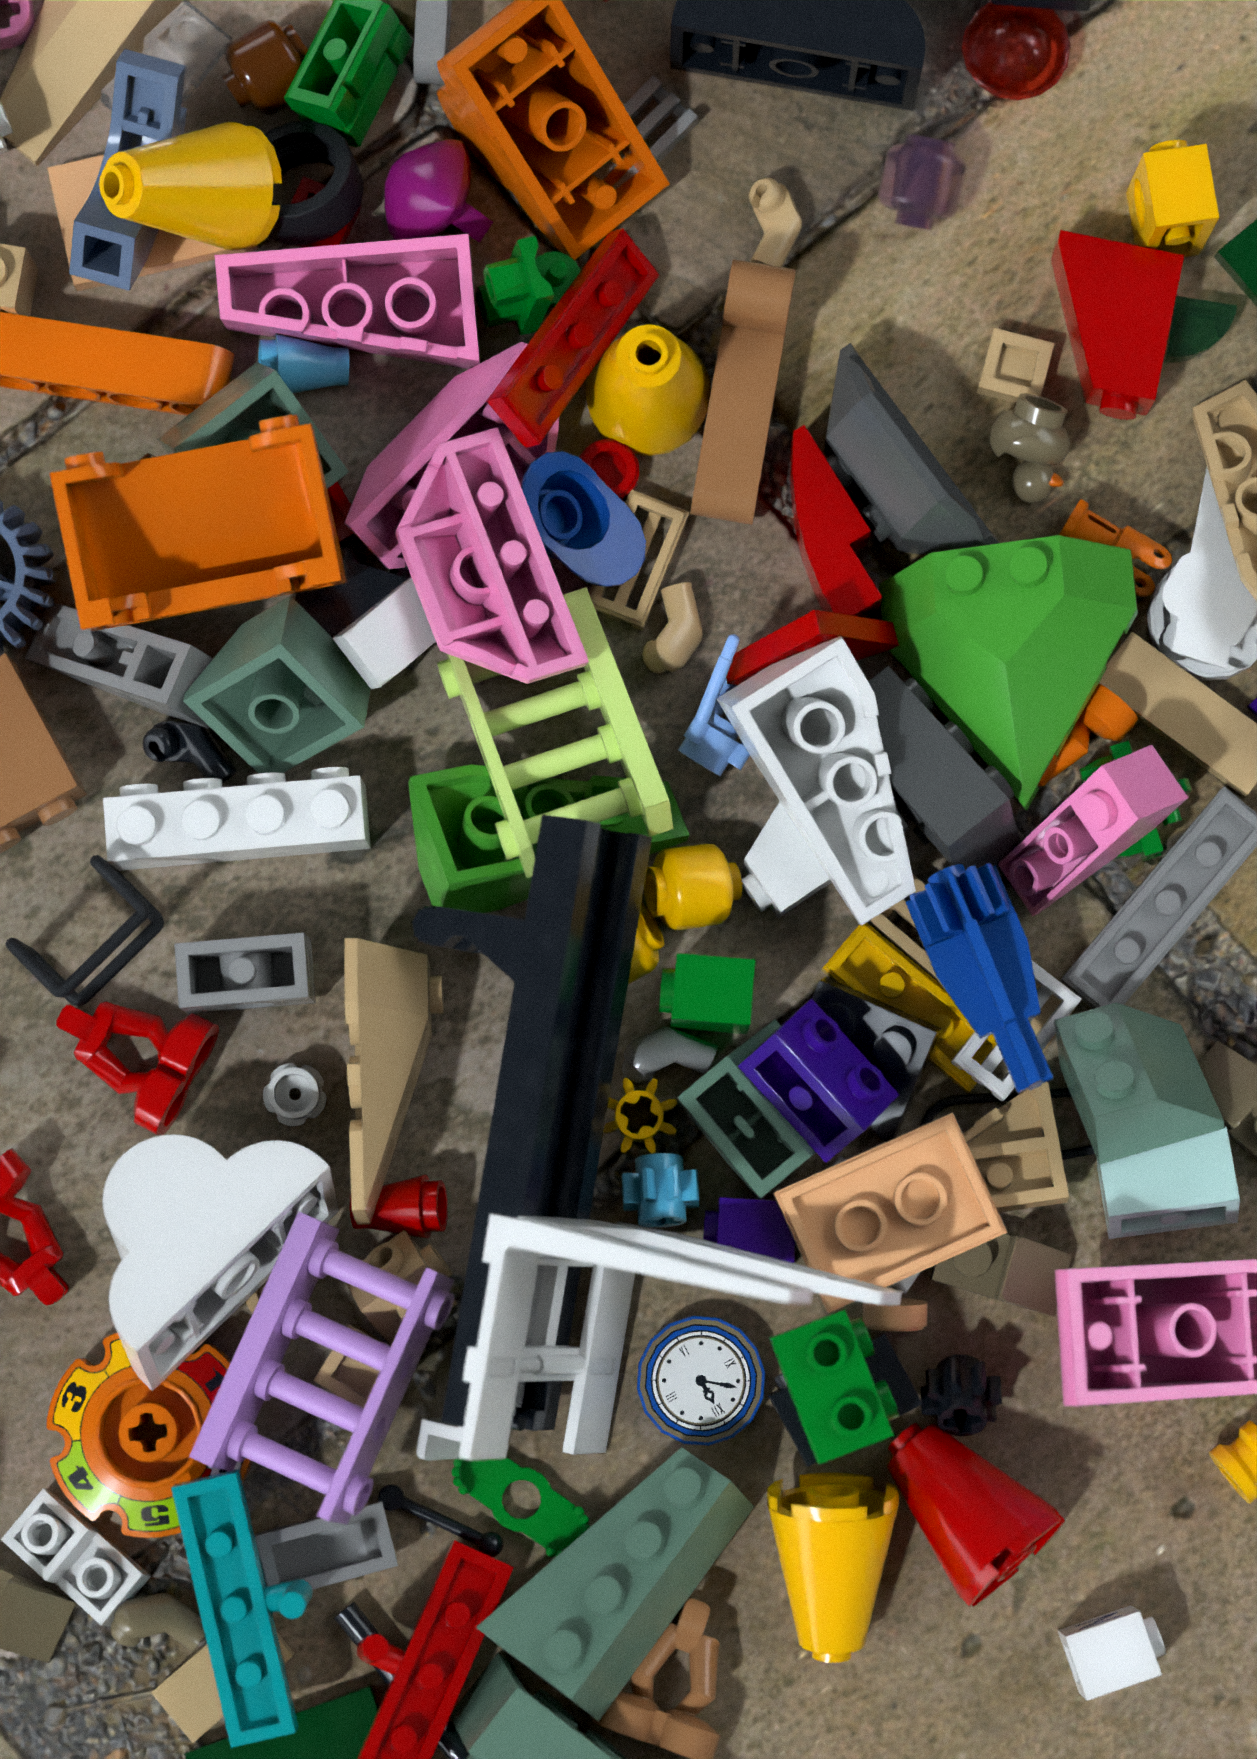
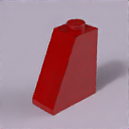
M1060 230L1053 248L1051 263L1084 401L1086 404L1100 406L1099 412L1115 419L1132 420L1136 418L1137 414L1147 416L1156 400L1184 255Z

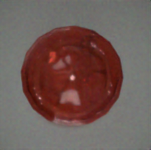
M991 1L975 12L965 28L962 44L966 69L976 83L996 98L1011 101L1040 96L1056 85L1068 67L1071 49L1066 26L1053 9L995 5Z

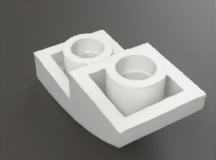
M42 1489L1 1538L10 1549L45 1581L58 1585L101 1626L110 1627L117 1608L128 1599L134 1598L151 1577L149 1573L116 1544L47 1489Z

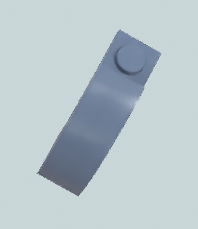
M124 49L117 59L107 145L94 187L74 220L69 274L128 291L131 290L150 254L159 229L114 216L107 208L99 189L100 175L108 159L117 152L184 134L187 108L181 107L186 65Z

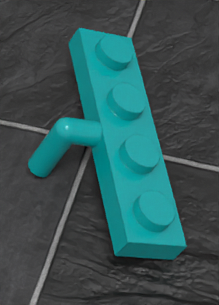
M239 1469L175 1483L171 1487L230 1746L232 1748L296 1733L298 1722L272 1613L280 1611L284 1617L289 1619L300 1617L312 1598V1587L307 1581L302 1579L266 1587Z

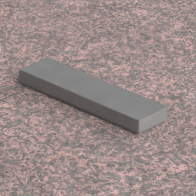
M1223 786L1059 981L1082 998L1092 1009L1115 1002L1124 1005L1257 847V813Z

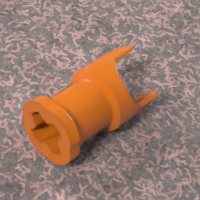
M1083 499L1079 500L1059 534L1130 549L1132 559H1139L1156 569H1166L1172 563V556L1164 546L1129 525L1120 528L1089 510V503ZM1154 552L1159 553L1162 558L1155 556ZM1133 566L1135 582L1141 583L1144 587L1141 588L1135 584L1136 595L1142 597L1150 596L1155 589L1154 581L1146 573Z

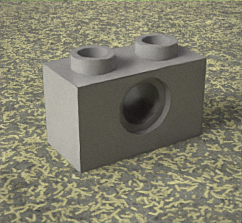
M304 932L174 943L179 1009L188 1014L316 1003L311 939Z

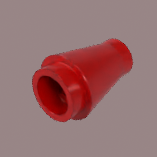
M424 1174L383 1185L370 1224L357 1225L352 1212L350 1196L351 1224L354 1229H373L396 1234L405 1230L410 1236L429 1239L432 1232H444L447 1226L448 1199L445 1184L442 1180H429V1177Z

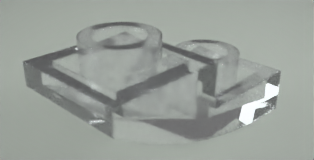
M184 0L144 37L143 51L141 53L186 65L182 106L222 58L226 47L232 42V37L190 2ZM115 78L101 90V103L111 111Z

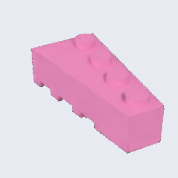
M468 234L215 255L220 319L227 330L274 338L275 334H280L336 348H348V350L470 369L481 363L471 247Z

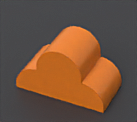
M514 0L437 61L438 71L444 82V85L437 90V96L446 116L459 136L489 173L514 194L520 205L555 247L562 253L569 255L573 260L580 257L670 184L562 0ZM620 151H622L625 155V158L623 160L619 155ZM609 160L615 163L617 166L604 180L593 174ZM634 165L639 172L615 190L612 186Z

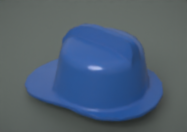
M564 451L548 452L531 462L523 476L521 488L548 557L559 559L571 572L585 582L602 587L623 585L637 575L645 560L646 540L641 524L630 508L578 456Z

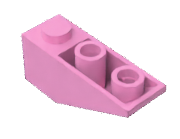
M1153 745L1147 746L1102 765L998 865L1031 915L1035 916L1150 833L1188 799V796Z

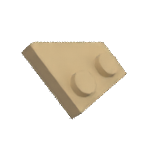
M1048 1082L1033 1090L1023 1091L999 1109L997 1107L977 1120L972 1128L963 1133L998 1213L1068 1202L1069 1192Z

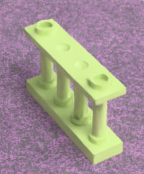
M587 587L563 594L589 663L584 666L586 672L577 674L578 681L483 713L473 684L502 674L447 653L446 660L437 662L448 698L459 695L461 697L505 820L496 822L495 827L506 859L509 860L519 856L527 879L531 878L533 873L535 855L532 845L538 843L542 814L523 820L512 790L606 758L609 764L620 761L626 779L618 781L619 788L543 813V815L588 820L598 823L628 813L630 818L641 815L650 837L674 829L667 792ZM583 706H587L589 711L600 708L606 725L597 727V735L505 766L502 765L493 736Z

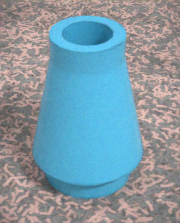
M275 334L274 340H259L258 363L275 369L292 393L334 385L348 386V348H335L280 334Z

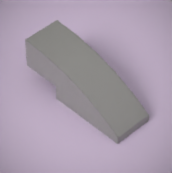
M382 1502L365 1505L357 1516L351 1515L348 1524L329 1522L317 1517L254 1534L266 1587L302 1579L307 1581L313 1590L398 1566Z

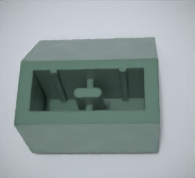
M776 1019L727 1055L677 1097V1103L758 1200L816 1153L738 1067L743 1060L780 1026Z

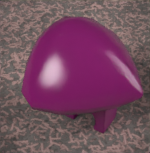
M448 139L423 145L404 153L391 165L385 181V212L388 230L393 240L433 237L445 230L451 223L479 243L483 239L493 221L465 202L470 190L471 167L468 153L462 141Z

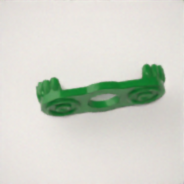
M507 1456L504 1459L466 1460L458 1457L453 1461L455 1467L452 1468L451 1474L454 1476L453 1484L458 1487V1492L462 1495L469 1494L489 1508L494 1518L503 1527L514 1532H523L544 1547L549 1557L555 1555L557 1557L590 1528V1525L587 1524L589 1517L584 1514V1509L581 1506H576L552 1489L549 1481L539 1471L530 1467H521ZM517 1480H526L533 1483L541 1496L538 1510L527 1518L511 1516L503 1505V1493L506 1487Z

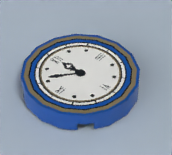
M690 1316L669 1323L650 1339L638 1364L637 1391L645 1414L662 1433L683 1444L710 1446L733 1438L752 1422L764 1398L765 1370L758 1349L741 1329L717 1317Z

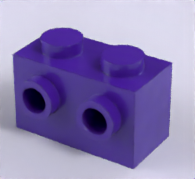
M812 998L738 1065L741 1071L825 1163L861 1135L899 1096L898 1092L884 1078L881 1071L867 1060L840 1030L837 1023L827 1016Z

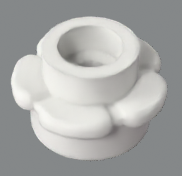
M286 1063L277 1067L271 1073V1081L263 1090V1101L269 1112L277 1114L279 1122L288 1126H300L305 1123L307 1118L319 1116L326 1104V1094L322 1092L324 1080L316 1069L309 1065L297 1067L294 1063ZM298 1088L301 1091V1097L298 1100H292L289 1097L291 1089Z

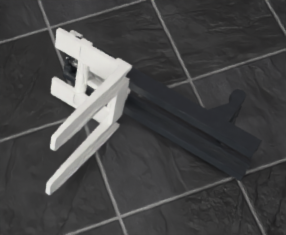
M542 814L525 919L430 905V907L424 906L423 909H418L414 921H411L415 933L414 937L418 938V942L485 955L514 981L442 1418L422 1419L416 1451L420 1459L446 1460L457 1459L458 1456L466 1460L506 1458L510 1429L523 1431L524 1429L531 1431L555 1429L562 1381H574L562 1452L573 1455L606 1453L635 1272L785 1303L811 1304L812 1292L877 1305H900L901 1291L676 1232L626 1222L613 1224L589 1220L652 841L650 836L600 828L601 824L588 820ZM581 1267H593L580 1346H568Z

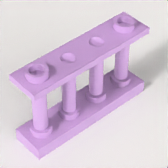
M298 1211L189 1457L210 1467L228 1471L234 1470L237 1461L242 1462L247 1458L325 1494L326 1496L317 1516L329 1522L348 1524L351 1515L357 1516L363 1510L370 1497L373 1479L368 1476L433 1329L439 1330L451 1312L454 1294L449 1291L454 1279L426 1267L419 1284L411 1283L339 1251V1245L335 1240L340 1229ZM330 1275L406 1309L407 1312L392 1346H388L312 1312V1305L308 1301L318 1278L323 1279ZM301 1335L379 1370L380 1373L365 1407L362 1408L285 1373V1366L281 1362L291 1339L296 1340ZM272 1397L278 1398L352 1432L353 1435L338 1469H333L257 1434L258 1428L254 1425V1422L264 1400L269 1401Z

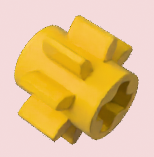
M626 1077L623 1079V1089L626 1095L620 1101L609 1097L608 1109L615 1111V1120L605 1124L603 1133L610 1134L617 1130L620 1131L624 1136L621 1143V1153L626 1154L631 1149L633 1141H644L646 1150L650 1154L656 1153L653 1137L659 1131L666 1135L676 1134L677 1130L671 1124L663 1122V1113L676 1107L677 1101L676 1099H668L660 1103L654 1096L658 1080L655 1078L648 1083L645 1091H634L632 1082ZM640 1099L647 1100L651 1103L650 1115L658 1119L654 1128L642 1126L638 1134L631 1133L627 1130L629 1119L621 1114V1111L625 1105L636 1107Z

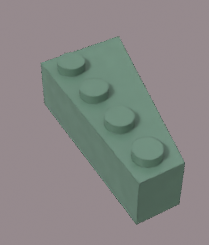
M681 1447L476 1628L599 1722L753 1510L754 1506L728 1478Z

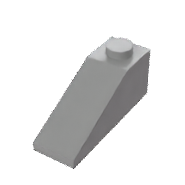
M54 603V606L46 608L41 620L43 628L36 631L25 657L26 660L157 712L209 728L183 702L188 688L213 660L212 657L190 644L128 625L96 631L81 630L77 609Z

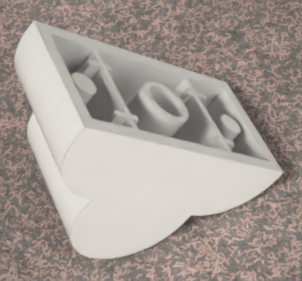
M162 1135L138 1143L118 1159L107 1177L103 1191L104 1215L122 1260L111 1281L109 1308L129 1362L142 1382L152 1391L158 1387L268 1280L298 1211L324 1223H327L339 1211L330 1166L317 1154L306 1147L292 1142L264 1141L247 1146L226 1160L210 1145L196 1138L184 1135Z

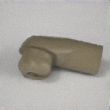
M156 1593L128 1599L117 1608L110 1625L113 1638L121 1645L128 1647L136 1646L141 1638L167 1633L193 1653L205 1638L201 1617L167 1593Z

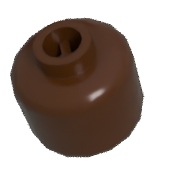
M266 20L226 47L225 59L231 70L222 75L221 78L241 108L252 102L259 112L264 115H273L288 105L284 96L308 49L291 23L282 28L277 22Z

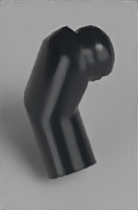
M163 721L155 724L143 737V750L148 758L155 762L194 763L203 778H218L222 780V783L226 782L237 772L206 727L189 722Z

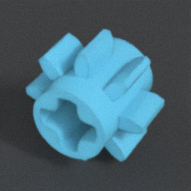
M673 1153L642 1155L635 1159V1173L622 1174L624 1211L637 1210L638 1224L641 1226L661 1228L681 1225L687 1221L686 1208L699 1207L698 1170H684L683 1157L681 1155Z

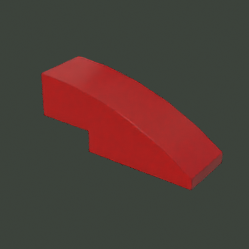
M803 425L793 431L790 457V492L793 523L802 562L816 599L823 611L866 618L879 610L883 599L855 554V551L867 545L871 530L808 429Z

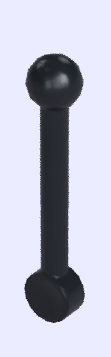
M386 1485L378 1494V1502L383 1503L385 1510L402 1509L478 1545L480 1552L488 1556L496 1557L503 1550V1539L498 1533L490 1531L483 1534L405 1497L404 1491L398 1485Z

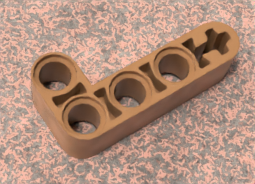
M735 259L732 261L724 307L723 326L690 515L749 525L753 524L793 293L795 269Z

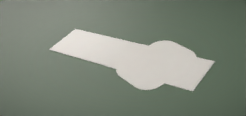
M1206 467L1191 552L1182 556L1174 567L1162 589V601L1166 609L1177 617L1171 652L1227 669L1231 646L1238 644L1246 634L1257 614V602L1240 580L1209 471Z

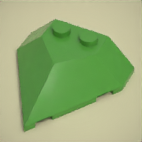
M1062 535L930 553L879 584V591L883 597L881 602L882 620L893 622L899 646L888 651L919 683L944 716L959 727L980 758L987 765L993 766L1000 772L1012 788L1014 797L1026 811L1039 790L1037 785L1053 756H1058L1104 675L1107 669L1106 662L1122 634H1127L1138 614L1133 559L1130 549Z

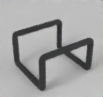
M99 855L92 856L90 864L136 912L66 981L35 949L16 938H9L6 941L7 949L52 995L59 998L64 997L73 1006H83L88 1003L161 931L164 925L161 913L114 866ZM148 918L151 923L78 994L75 989Z

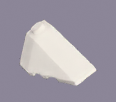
M836 637L771 664L717 698L748 753L861 926L916 891L901 817L897 815L889 777L891 769L888 755L884 752L877 720L879 712L875 693L842 637Z

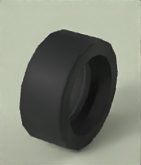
M315 121L289 122L267 131L264 135L274 146L282 175L289 169L304 163L322 162L335 168L334 174L326 187L312 198L295 204L272 202V205L281 206L278 219L268 238L287 245H308L332 237L352 220L362 203L364 182L347 140L333 127Z

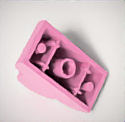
M1257 1259L1055 1270L1064 1406L1257 1394Z

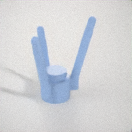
M735 634L729 635L696 715L684 733L685 739L678 749L693 761L719 776L722 775L728 763L741 770L750 756L744 744L736 741L738 734L731 722L722 717L724 711L717 701L718 697L737 686L727 684L726 680L739 645V637Z

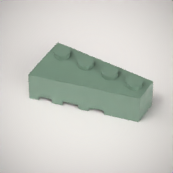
M499 1653L492 1659L450 1715L467 1751L470 1753L466 1759H627L613 1744L595 1730L588 1729L585 1734L576 1729L579 1725L577 1720L562 1707L558 1700L543 1688L537 1691L534 1697L529 1694L514 1672L516 1667Z

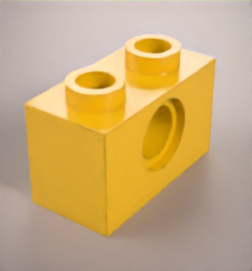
M1169 140L1155 144L1149 149V152L1143 153L1126 191L1135 245L1181 254L1184 257L1200 255L1220 218L1207 144L1188 146L1185 140Z

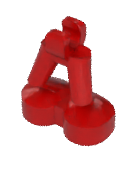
M108 1001L100 1003L93 1016L72 1005H66L56 1020L58 1028L80 1039L74 1051L76 1060L84 1064L117 1094L137 1092L134 1102V1123L157 1136L164 1135L176 1120L187 1098L189 1087L208 1060L219 1034V1026L195 1013H191L177 1022L168 1032L160 1015L119 1006ZM112 1034L148 1038L158 1052L159 1063L157 1067L148 1072H130L106 1046Z
M11 1148L0 1156V1213L21 1222L32 1256L20 1264L0 1252V1285L11 1293L12 1296L21 1295L30 1288L35 1296L44 1305L48 1306L58 1302L69 1290L68 1283L53 1268L63 1258L64 1252L59 1246L41 1205L15 1197L25 1186L31 1174V1169L15 1150Z

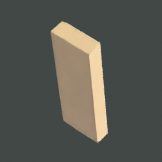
M1132 631L1106 665L1107 669L1099 684H1102L1126 702L1141 722L1245 798L1257 784V723Z

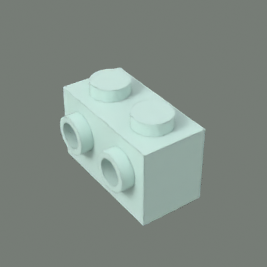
M1227 1127L1103 1164H1099L1097 1159V1171L1108 1239L1238 1223L1240 1197Z

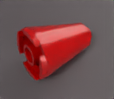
M917 1423L912 1424L896 1437L888 1447V1450L894 1456L887 1465L888 1471L959 1598L969 1607L971 1605L974 1607L981 1603L1019 1571L1017 1567L1031 1553L1036 1555L1065 1523V1519L1057 1512L1055 1507L955 1437L944 1432L934 1423L925 1429H922Z

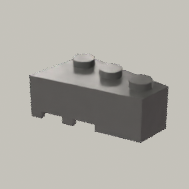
M887 666L869 680L868 683L876 697L879 712L877 720L883 749L888 755L891 774H889L894 801L915 823L917 827L913 829V832L924 846L931 842L950 863V866L963 864L966 870L970 866L975 865L978 869L987 863H991L992 866L997 867L1021 843L1010 804V799L1014 796L1012 788L996 768L990 765L983 770L970 756L974 752V748L956 724L949 721L943 726L930 712L934 708V704L917 681L910 677L907 681L903 682Z

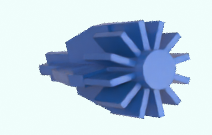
M987 863L978 869L975 865L970 866L966 870L963 864H957L934 873L928 878L929 883L925 885L926 890L912 893L910 895L911 900L905 903L937 980L980 1039L993 1034L1017 1093L1038 1088L1043 1083L1053 1080L1054 1077L1029 1020L1041 1015L1028 940L998 870L991 863Z

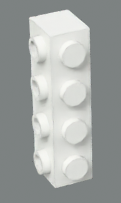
M346 767L315 769L311 771V780L286 782L284 773L253 774L247 776V785L222 787V780L218 778L192 779L183 782L184 791L164 793L158 792V785L133 784L120 787L119 797L103 798L107 862L119 871L371 849L366 785L360 775L349 776V768Z

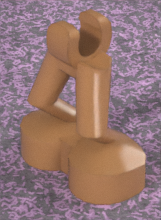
M687 1599L682 1606L677 1625L673 1623L668 1625L631 1676L632 1693L620 1692L598 1722L592 1717L591 1722L691 1759H714L721 1735L709 1723L696 1716L715 1700L720 1643L717 1639L703 1634L710 1614V1607L696 1599ZM675 1649L688 1652L690 1691L675 1708L662 1711L654 1702V1676Z

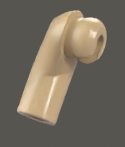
M762 178L756 181L749 191V201L764 232L751 258V262L782 267L801 231L802 220L792 195L786 186L778 183L773 178Z
M690 582L674 584L661 590L668 623L659 633L656 640L648 641L645 644L642 652L646 667L654 673L660 674L667 670L675 672L686 665L702 641V625Z

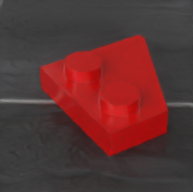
M812 610L736 652L726 677L727 684L739 685L771 664L839 636L843 638L856 661L891 650L899 646L893 622Z

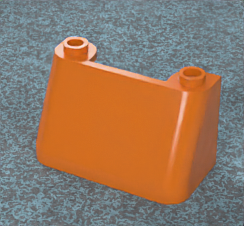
M286 415L259 421L261 433L252 435L247 440L126 463H106L104 452H92L65 458L66 470L51 472L50 478L81 630L96 631L347 583L313 425L311 423L299 425L298 415Z

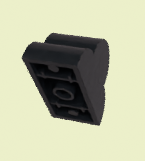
M905 0L676 1L671 21L670 69L913 111L925 57V36L918 16Z

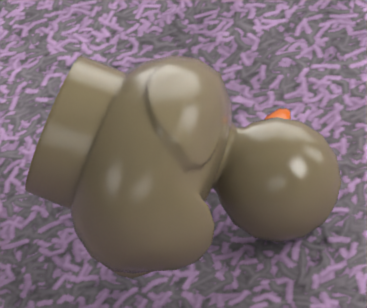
M1027 393L1019 395L1015 409L1005 411L996 418L990 433V446L992 452L997 457L1008 453L1024 460L1013 472L1011 482L1013 491L1021 500L1035 503L1046 499L1055 487L1063 486V479L1053 472L1051 466L1064 461L1069 453L1070 439L1067 431L1062 426L1067 409L1050 399Z

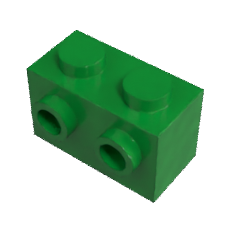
M841 1309L768 1337L813 1456L819 1465L894 1436L889 1421L898 1418L899 1413L886 1380L874 1383L864 1358L875 1355V1351L861 1317L850 1321L846 1310Z

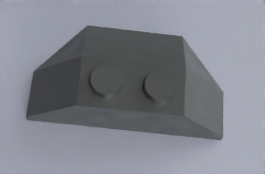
M849 343L842 348L836 368L823 452L827 456L826 460L844 489L851 488L865 507L859 513L870 528L871 534L879 542L888 538L897 551L925 556L933 552L1000 543L875 378L852 344Z

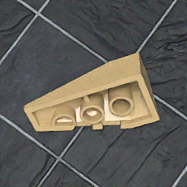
M44 0L0 98V102L13 130V133L3 136V138L35 166H38L115 82L116 62L123 50L128 49L142 53L189 0Z
M1244 380L1192 408V417L1240 580L1257 602V394L1250 384Z
M344 938L345 1024H349L350 1044L355 1045V1056H350L349 1063L347 1064L350 1105L352 1109L355 1108V1120H350L351 1203L352 1212L358 1225L371 1223L432 1037V1014L444 1013L443 976L432 975L428 955L359 938Z

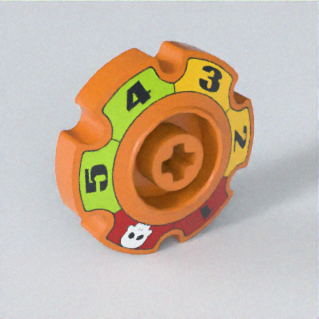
M118 1333L112 1334L103 1339L105 1357L100 1364H92L86 1358L76 1359L62 1376L54 1391L48 1410L46 1427L48 1430L59 1432L64 1438L65 1445L59 1455L50 1459L52 1472L65 1496L90 1520H98L102 1518L106 1511L111 1510L119 1514L122 1519L121 1532L123 1535L141 1538L175 1535L181 1533V1528L171 1487L175 1483L228 1471L210 1467L189 1456L232 1360L214 1344H204L198 1352L188 1356L152 1391L133 1370ZM149 1413L153 1414L155 1424H166L167 1436L156 1441V1449H152L150 1439H139L138 1426L148 1423ZM247 1458L242 1462L237 1461L234 1470H240L242 1483H244L253 1461Z

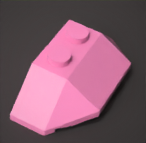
M521 341L455 376L367 466L345 524L388 569L405 568L407 566L395 536V531L438 444L498 427L520 486H522L523 476L531 462L545 453L555 452L559 431V418L539 445L525 448L487 403V399L522 353L527 343Z
M498 427L438 444L395 531V536L439 650L526 684L586 666L589 660Z

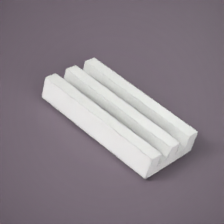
M1032 961L1035 981L1041 985L1037 991L1040 1009L1052 994L1062 1001L1036 1034L1043 1050L1056 1033L1054 1020L1069 1016L1082 998ZM974 1031L952 1059L951 1063L971 1075L975 1082L981 1086L984 1085L992 1092V1095L1002 1102L1014 1089V1083L1009 1072H1007L1002 1080L992 1074L1003 1059L997 1044L981 1065L972 1058L988 1037L980 1039Z

